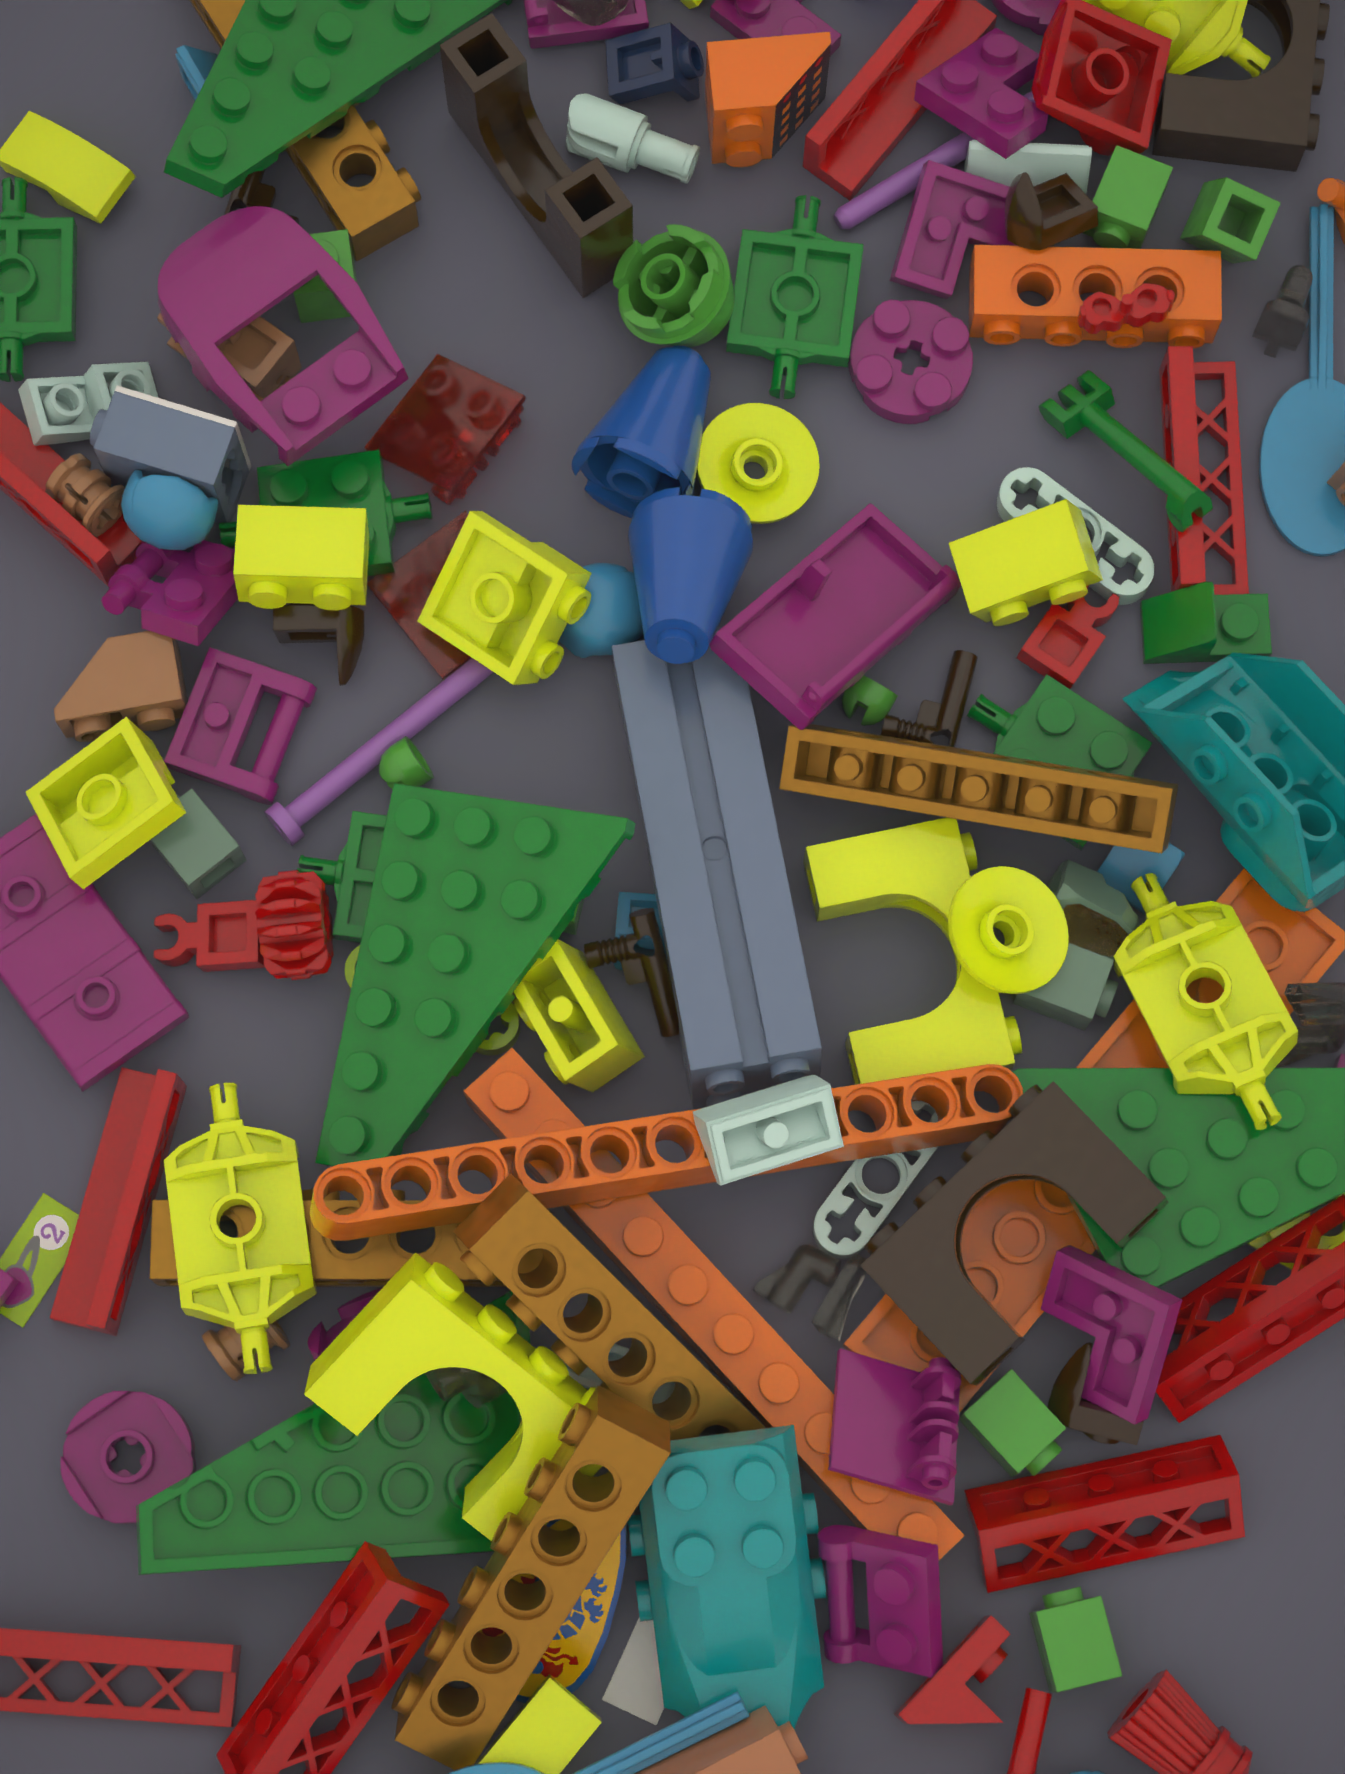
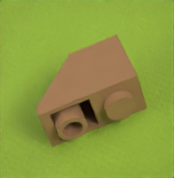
M152 631L107 638L54 708L55 721L65 737H75V740L79 742H93L126 716L142 731L163 730L175 725V719L182 717L188 702L177 640Z

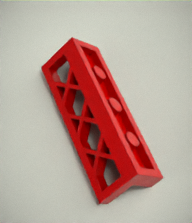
M918 0L806 134L803 168L849 201L852 200L927 110V108L914 101L916 81L993 30L997 15L976 0Z
M1168 346L1159 369L1164 460L1204 493L1208 489L1211 490L1228 506L1229 518L1215 532L1203 523V519L1194 512L1191 513L1193 525L1183 532L1178 531L1173 526L1167 515L1171 592L1206 582L1205 554L1213 548L1231 564L1233 583L1214 584V595L1249 594L1235 361L1194 362L1193 346ZM1195 380H1221L1222 401L1209 415L1196 405ZM1222 413L1224 429L1215 422ZM1205 431L1225 448V460L1212 473L1199 464L1198 438ZM1225 472L1227 487L1218 480ZM1228 530L1230 531V546L1221 539Z
M0 402V489L108 586L109 579L122 565L134 562L137 558L136 549L143 541L139 540L128 528L123 514L111 528L95 537L82 525L83 520L77 521L62 507L63 503H57L45 492L46 482L57 466L65 460L48 445L34 446L29 428Z
M121 1067L50 1314V1319L53 1321L117 1336L152 1213V1200L156 1199L164 1170V1159L169 1153L187 1089L186 1084L177 1073L158 1069L156 1075Z
M1344 1194L1181 1298L1182 1303L1173 1334L1183 1335L1178 1348L1166 1355L1156 1393L1178 1423L1189 1418L1345 1318V1241L1332 1250L1317 1249L1322 1235L1345 1221ZM1280 1262L1294 1263L1291 1274L1287 1279L1276 1286L1262 1285L1267 1270ZM1224 1298L1238 1299L1234 1312L1223 1320H1206L1210 1308Z
M1221 1435L964 1490L967 1512L977 1537L983 1582L987 1593L1245 1537L1240 1477ZM1224 1499L1226 1517L1201 1523L1189 1518L1201 1504ZM1153 1515L1162 1520L1150 1534L1134 1537L1124 1532L1136 1518ZM1088 1529L1098 1534L1086 1548L1069 1551L1060 1546L1071 1532ZM1021 1543L1032 1548V1551L1022 1562L997 1567L995 1549Z
M365 1541L217 1752L216 1756L225 1774H278L280 1770L305 1761L306 1770L303 1774H331L449 1607L450 1603L444 1593L401 1576L386 1549ZM400 1599L420 1606L409 1623L386 1630L385 1621ZM377 1654L380 1655L381 1663L372 1676L348 1684L347 1675L356 1662ZM342 1708L344 1716L335 1729L311 1738L309 1729L318 1716Z
M0 1628V1656L12 1657L29 1677L27 1681L8 1697H0V1711L234 1727L241 1645ZM26 1658L51 1660L36 1671ZM64 1660L78 1661L95 1681V1684L75 1702L60 1701L43 1680ZM93 1663L117 1665L103 1677ZM130 1665L145 1666L162 1686V1689L141 1707L127 1706L109 1684ZM158 1667L184 1670L169 1681ZM196 1670L223 1672L219 1712L194 1711L176 1688ZM36 1686L46 1700L21 1697ZM102 1690L113 1705L87 1702ZM169 1695L179 1709L154 1707Z

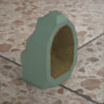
M1069 859L1062 862L1046 885L1056 896L1064 911L1068 925L1069 943L1114 960L1113 956L1125 938L1140 926L1138 915L1131 908L1125 895L1106 884L1101 873Z

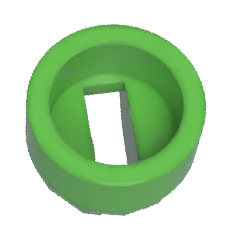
M863 675L856 684L844 691L842 707L849 719L854 715L858 706L866 709L867 711L863 716L861 725H874L882 721L890 712L898 696L888 688Z
M407 736L391 745L381 756L379 775L387 782L391 789H393L394 783L421 787L434 778L425 758Z

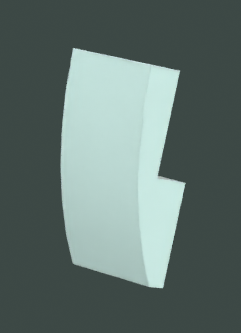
M149 362L92 364L84 376L26 379L18 391L33 445H50L90 439L95 416L100 409L108 410L117 385L159 398Z

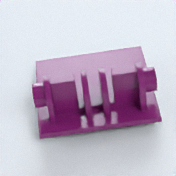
M840 1348L837 1351L828 1470L951 1506L954 1503L955 1475L957 1473L956 1453L959 1436L961 1373L945 1357L931 1359L928 1368L922 1372H917Z

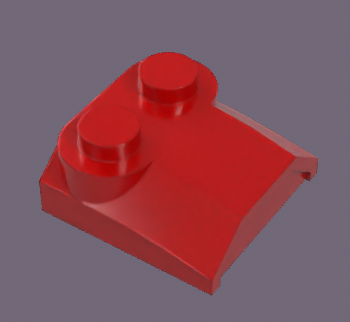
M1061 0L1042 40L1031 88L1036 108L1078 130L1085 144L1092 147V150L1098 154L1110 156L1113 154L1116 145L1141 154L1149 146L1172 40L1085 1Z

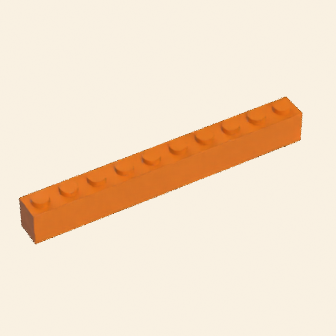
M510 1048L463 1091L467 1104L499 1139L585 1126L513 1048ZM597 1150L590 1154L591 1161L598 1170L605 1173H615L622 1170V1165L609 1151ZM533 1160L524 1165L540 1183H550L557 1179L555 1169L545 1161ZM648 1193L562 1206L765 1428L794 1425L798 1463L858 1528L938 1545L939 1560L965 1536L930 1499L828 1470L834 1394Z

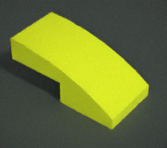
M28 111L0 149V166L5 172L23 178L27 182L47 190L58 205L100 224L136 177L129 168L98 147L31 111Z

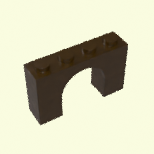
M1248 0L1247 4L1261 11L1275 27L1281 41L1282 59L1266 73L1245 80H1223L1166 73L1157 106L1152 155L1296 172L1305 150L1314 151L1317 143L1320 115L1310 113L1311 96H1318L1320 94L1325 60L1315 58L1316 41H1323L1325 39L1330 5L1320 3V0Z
M490 13L440 44L448 112L577 291L585 298L613 280L620 258L626 249L633 244V205L598 157L574 172L566 165L549 139L534 109L529 93L527 60L495 16Z
M1054 1081L1044 1090L1036 1084L1021 1095L1008 1111L1014 1119L996 1136L990 1130H987L975 1139L961 1155V1159L966 1165L948 1182L942 1176H939L928 1184L913 1201V1204L919 1210L900 1228L894 1221L882 1228L865 1246L870 1256L860 1265L970 1384L976 1386L1025 1341L974 1286L963 1263L961 1249L963 1229L970 1212L981 1198L993 1189L1014 1181L1034 1180L1051 1184L1070 1195L1120 1248L1130 1241L1169 1203L1160 1190Z

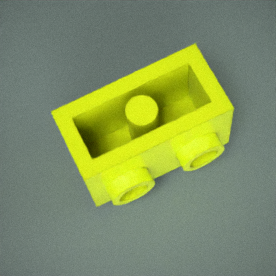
M1067 499L949 542L970 614L986 623L992 621L994 626H1003L1020 621L1029 615L1028 607L1047 600H1051L1053 605H1059L1080 599L1088 594L1086 586L1103 580L1082 512Z
M238 505L233 575L239 602H249L256 607L265 609L280 608L286 605V603L314 604L318 608L331 611L343 610L350 605H366L369 557V528L366 508Z
M557 939L544 959L538 958L514 990L517 998L513 1000V1003L522 1020L531 1030L537 1032L547 1051L544 1052V1057L554 1075L565 1085L571 1083L593 1093L645 1056L593 968L590 969L588 967L585 954Z

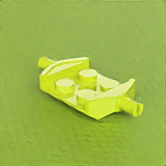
M1082 0L1171 39L1172 43L1166 65V73L1183 75L1219 58L1220 55L1223 57L1228 55L1230 59L1254 78L1261 74L1260 68L1264 70L1271 60L1269 55H1266L1250 41L1242 37L1243 28L1241 24L1248 0Z
M1145 874L1147 880L1145 883L1142 876L1137 878L1131 884V888L1146 913V921L1125 938L1113 956L1114 970L1118 977L1123 976L1173 1075V1086L1177 1094H1236V1096L1241 1097L1256 1130L1266 1129L1267 1125L1265 1122L1267 1120L1270 1127L1281 1120L1282 1116L1275 1107L1264 1084L1266 1077L1297 1044L1298 1029L1233 907L1215 901L1177 906L1175 901L1169 903L1157 880L1156 874ZM1211 978L1223 987L1224 992L1214 1002L1200 1003L1193 1000L1187 994L1186 989L1196 979Z
M223 1083L225 1103L220 1085L215 1084L209 1087L214 1123L209 1124L210 1131L181 1144L164 1159L180 1303L185 1315L234 1328L238 1334H241L244 1374H257L256 1353L259 1369H261L262 1373L273 1369L266 1332L270 1328L269 1324H272L317 1294L316 1283L313 1279L298 1165L299 1152L295 1140L272 1130L244 1126V1122L240 1119L237 1084ZM236 1205L251 1208L256 1214V1222L248 1234L239 1238H232L220 1231L219 1222L227 1209Z

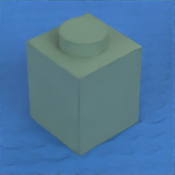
M191 788L181 797L176 793L186 814L149 840V842L193 896L198 899L247 860L238 843Z
M1068 943L1066 958L1058 973L1040 988L1031 992L1016 994L1013 1004L1085 1031L1092 1021L1094 1014L1105 1018L1118 986V982L1108 979L1114 960Z

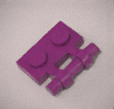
M206 540L196 544L190 552L158 549L146 542H142L136 549L137 558L134 562L122 565L109 579V590L102 597V605L109 613L114 615L122 614L128 606L141 610L142 629L199 646L238 599L233 575L235 549ZM155 575L166 578L162 584L151 579Z

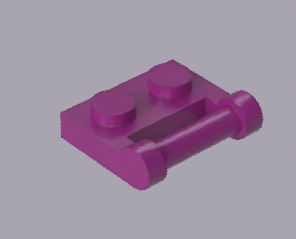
M209 647L164 759L167 768L237 792L253 801L272 805L279 785L274 782L303 707L308 708L311 706L317 688L310 682L296 676ZM265 691L280 697L253 769L249 772L235 767V764Z
M831 1525L821 1529L817 1534L819 1557L826 1561L829 1629L823 1635L825 1658L840 1664L862 1661L932 1678L943 1666L938 1545L847 1525ZM852 1559L866 1562L869 1630L856 1627Z

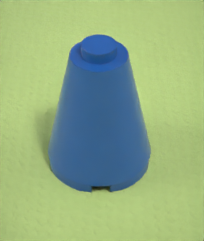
M686 346L665 347L657 350L578 446L572 459L574 475L576 476L579 470H581L588 479L584 490L608 509L632 518L633 511L637 505L657 491L680 487L679 495L693 496L711 382L710 369L698 352Z
M680 487L657 491L637 505L633 511L629 526L628 540L645 644L653 655L672 664L693 662L706 653L753 551L752 525L747 513L729 497L712 490L701 488L700 496L679 495Z

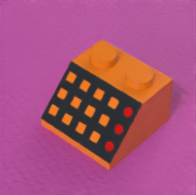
M830 32L707 42L705 104L712 164L726 163L732 167H748L759 163L763 159H772L825 99L831 50Z

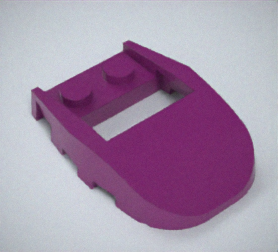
M264 206L246 207L217 218L180 244L169 255L160 270L158 277V305L160 313L175 343L180 344L191 363L192 373L206 391H213L232 410L233 416L251 433L259 429L278 446L279 459L287 466L294 463L409 379L402 362L357 282L296 221L278 209ZM318 275L358 324L359 331L259 401L217 346Z

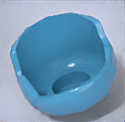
M141 470L133 471L121 499L124 520L128 528L139 540L158 549L182 551L201 543L210 533L215 523L218 500L216 498H208L200 488L180 477L155 474L143 477Z
M593 563L583 566L584 569L592 573L585 587L591 593L589 607L576 623H567L559 639V642L580 658H587L593 655H612V645L636 642L644 634L634 573L629 572L626 567L616 564Z

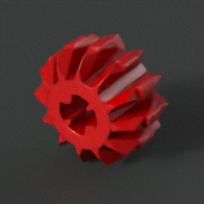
M314 871L278 872V875L263 877L255 894L257 904L255 915L257 918L260 954L264 959V967L276 979H310L312 975L327 973L334 956L332 945L334 937L329 897L326 895L325 883Z

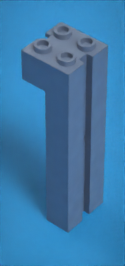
M645 640L612 645L614 676L677 1009L680 1045L692 1110L708 1107L804 1076L817 1075L821 1077L822 1046L749 685L711 650L710 645L701 658L682 664L668 663L656 657L648 650Z

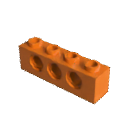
M974 245L969 267V337L983 338L984 341L990 344L1009 345L1018 342L1020 339H1045V342L1050 345L1066 347L1076 345L1082 340L1106 341L1108 345L1116 348H1132L1141 345L1143 342H1168L1169 346H1193V349L1203 346L1205 343H1213L1222 321L1221 251L1051 246L1042 250H1030L1021 246ZM1143 283L1157 284L1165 287L1167 290H1173L1175 293L1172 310L1168 312L1163 322L1156 323L1150 321L1139 328L1123 324L1116 332L1101 330L1097 334L1088 333L1084 328H1080L1077 323L1079 309L1083 305L1080 295L1084 293H1096L1099 291L1112 295L1121 301L1124 294H1131ZM1025 291H1034L1041 294L1047 303L1041 306H1030L1024 303L1018 295Z

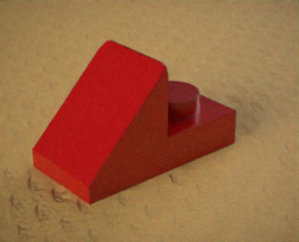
M992 1615L984 1616L943 1660V1666L932 1678L927 1677L894 1715L904 1724L1003 1723L965 1683L972 1676L982 1683L997 1669L1008 1656V1653L1000 1645L1011 1634Z

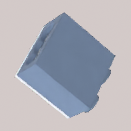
M117 385L108 410L100 409L92 424L90 444L94 446L93 449L104 473L111 478V487L116 485H123L125 487L134 470H141L143 477L154 474L180 477L200 488L208 498L214 497L218 500L215 523L231 522L251 468L247 450L236 421Z

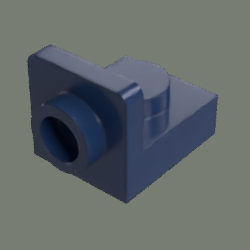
M671 22L605 40L609 97L619 105L673 90L687 102L700 98L699 77L704 73L701 51L696 42L691 41Z

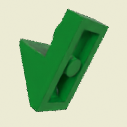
M1202 582L1142 600L1140 603L1143 664L1218 662L1233 652L1269 657L1272 654L1268 593L1214 595L1213 582Z

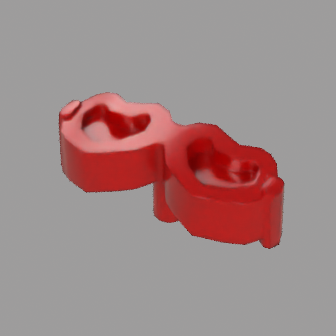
M1143 283L1131 294H1124L1120 301L1112 295L1098 291L1087 297L1083 305L1080 306L1077 323L1080 328H1084L1088 333L1097 334L1101 330L1116 332L1123 324L1139 328L1150 321L1156 323L1163 322L1168 312L1172 310L1175 293L1173 290H1167L1165 287L1157 284Z

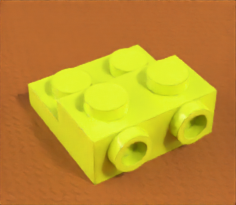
M470 511L417 622L512 685L538 683L540 678L547 679L562 661L564 649L557 643L567 623H576L589 607L591 593L585 587L592 573L544 542H530L483 511Z
M127 716L25 792L69 878L83 890L186 814L184 807L171 786L175 783V780L155 744Z

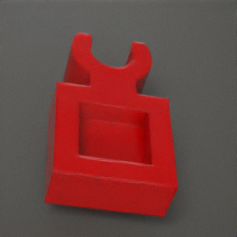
M1113 593L1102 607L1089 605L1084 596L1067 603L1068 611L1059 605L1052 604L1021 648L1016 659L1044 677L1046 674L1071 690L1106 638L1105 635L1094 628L1100 627L1110 620L1119 604V596Z
M256 900L197 904V922H187L182 917L170 913L154 918V926L162 932L178 931V941L170 949L154 950L153 957L166 966L176 967L187 963L196 955V966L204 972L265 968L263 956L260 954L259 936L257 935Z

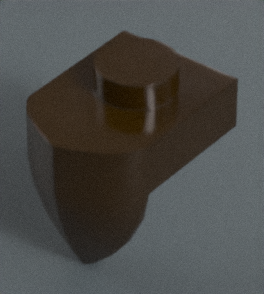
M1024 172L1014 178L1007 192L1005 201V234L1008 241L1023 248L1042 250L1098 226V207L1067 173L1033 187L1029 175Z
M289 603V605L273 609V631L279 643L337 642L339 685L343 686L351 678L362 650L364 610L349 606L343 610L331 611L318 608L314 604Z
M1091 1342L1085 1343L1073 1354L1060 1371L1053 1384L1047 1408L1065 1427L1082 1431L1094 1441L1104 1444H1116L1121 1441L1137 1445L1144 1421L1134 1425L1081 1397L1093 1346Z

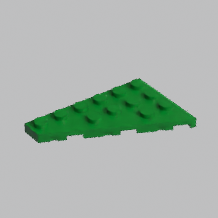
M245 0L166 159L164 173L223 198L242 185L249 174L255 171H263L275 163L281 152L305 136L309 139L345 116L350 106L356 103H363L379 93L382 84L406 68L412 71L440 52V44L478 22L479 19L503 3L507 6L510 5L513 0Z
M394 783L315 1163L333 1167L338 1164L396 1156L402 1153L405 1139L410 1134L418 1131L430 1114L427 1112V1109L451 1076L457 1077L488 1035L491 1022L506 1011L516 997L512 993L538 958L544 959L574 918L577 904L582 899L590 896L601 881L599 874L625 839L631 840L634 835L635 822L623 817Z
M1018 1068L1012 1071L1018 1077L1023 1087V1094L1036 1084L1044 1090L1054 1081L1167 1198L1169 1203L1130 1241L1120 1248L1087 1212L1067 1194L1101 1260L1158 1288L1345 1194V1068H1274L1266 1077L1264 1085L1282 1118L1271 1127L1267 1120L1265 1122L1267 1128L1263 1130H1256L1241 1097L1236 1096V1094H1177L1173 1086V1075L1169 1068Z
M512 1291L488 1303L502 1310L514 1323L517 1334L530 1343V1328L505 1304L514 1294ZM447 1367L428 1371L408 1382L358 1436L314 1403L137 1505L138 1575L350 1562L365 1541L386 1549L391 1559L495 1552L491 1549L492 1541L462 1519L464 1493L467 1484L508 1443L519 1428L522 1418L516 1402L509 1392L493 1378L467 1368Z

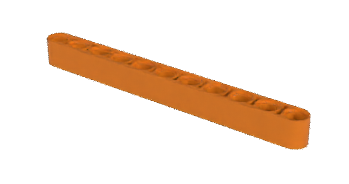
M986 1064L831 1088L844 1147L752 1176L970 1142L977 1139L987 1130H990L995 1136L1013 1117L1008 1111L1015 1101L1023 1095V1087L1018 1077L1010 1069L1001 1065ZM984 1091L991 1094L997 1100L1000 1112L992 1113L983 1110L977 1104L974 1092ZM923 1101L930 1104L936 1111L938 1122H925L919 1119L911 1107V1102ZM698 1109L338 1164L327 1168L318 1177L312 1193L310 1218L314 1228L322 1236L334 1241H347L461 1223L510 1173L547 1209L716 1182L695 1126L693 1111ZM855 1110L868 1114L874 1121L876 1131L871 1133L856 1129L849 1120L848 1112ZM661 1140H671L678 1143L686 1154V1160L680 1163H671L664 1160L658 1154L655 1143ZM597 1150L612 1152L619 1158L622 1170L615 1173L600 1171L593 1165L590 1154ZM533 1160L545 1161L555 1169L557 1179L550 1183H538L527 1175L524 1165ZM468 1170H477L489 1178L492 1189L483 1194H473L466 1191L460 1185L458 1176ZM403 1180L413 1181L424 1189L426 1198L417 1204H405L393 1195L391 1187ZM335 1191H346L358 1200L360 1208L349 1215H338L326 1206L324 1198L329 1193Z

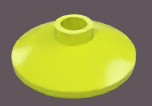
M746 403L727 409L707 426L702 434L697 476L702 489L716 491L735 501L747 513L751 523H773L793 515L810 498L819 476V454L809 430L794 415L770 404ZM749 462L760 464L765 471V476L760 479L750 478L744 471V465Z
M998 866L987 868L967 879L959 887L952 899L948 914V931L953 950L965 970L984 986L1007 994L1027 993L1048 983L1062 967L1069 943L1067 920L1056 896L1034 875L1013 867ZM993 927L998 928L1003 933L1005 938L1004 945L995 937Z

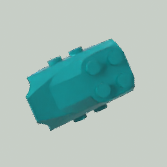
M1233 652L1203 671L1180 672L1169 670L1122 698L1181 770L1224 818L1220 828L1223 843L1229 852L1277 903L1292 911L1306 912L1314 909L1345 888V705L1303 660Z
M794 1425L670 1440L671 1453L639 1502L640 1514L631 1515L628 1520L632 1557L646 1556L648 1579L635 1581L640 1622L650 1620L654 1622L664 1708L678 1711L684 1717H687L738 1691L748 1713L766 1705L777 1726L790 1721L795 1729L800 1714L812 1694L824 1688L814 1599L826 1598V1585L821 1557L809 1558L807 1534L819 1532L814 1492L802 1494Z

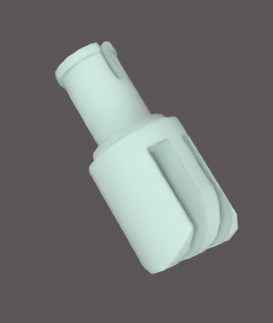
M587 93L577 94L570 102L565 146L569 152L590 160L598 157L602 164L628 173L631 168L636 169L639 164L679 179L680 182L687 184L692 177L700 153V147L697 145L692 146L652 131L651 124L647 122L648 116Z

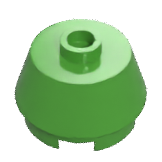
M666 225L668 232L657 234L643 244L635 240L620 258L613 278V285L618 289L619 311L627 328L635 336L646 342L669 346H699L717 336L726 326L732 315L735 293L728 259L720 244L708 234L684 225Z

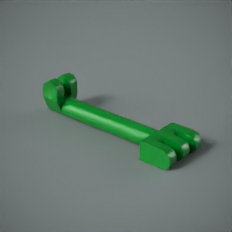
M1087 370L1077 378L1080 388L1086 394L1085 396L1070 384L1058 391L1059 399L1067 408L1066 410L1051 398L1039 405V411L1043 418L1066 439L1083 427H1086L1168 496L1166 502L1168 518L1178 531L1183 532L1193 525L1192 512L1202 518L1213 510L1210 497L1106 412L1115 405L1112 389L1093 372Z

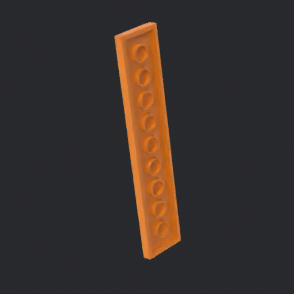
M1245 868L1216 901L1233 907L1289 1014L1295 1010L1345 949V931L1316 907L1306 912L1292 911L1281 906ZM1199 978L1191 982L1186 991L1197 1002L1211 1003L1220 998L1224 989L1217 981L1211 978ZM1133 999L1076 1068L1169 1067ZM1019 1180L1003 1184L981 1198L966 1220L961 1242L963 1263L972 1283L1022 1337L1044 1312L1041 1310V1305L1056 1251L1068 1245H1072L1090 1255L1095 1251V1247L1066 1192L1051 1184L1034 1180ZM887 1294L883 1296L843 1344V1347L848 1351L917 1372H922L928 1368L931 1359L945 1357ZM997 1367L977 1386L970 1384L961 1374L960 1412Z

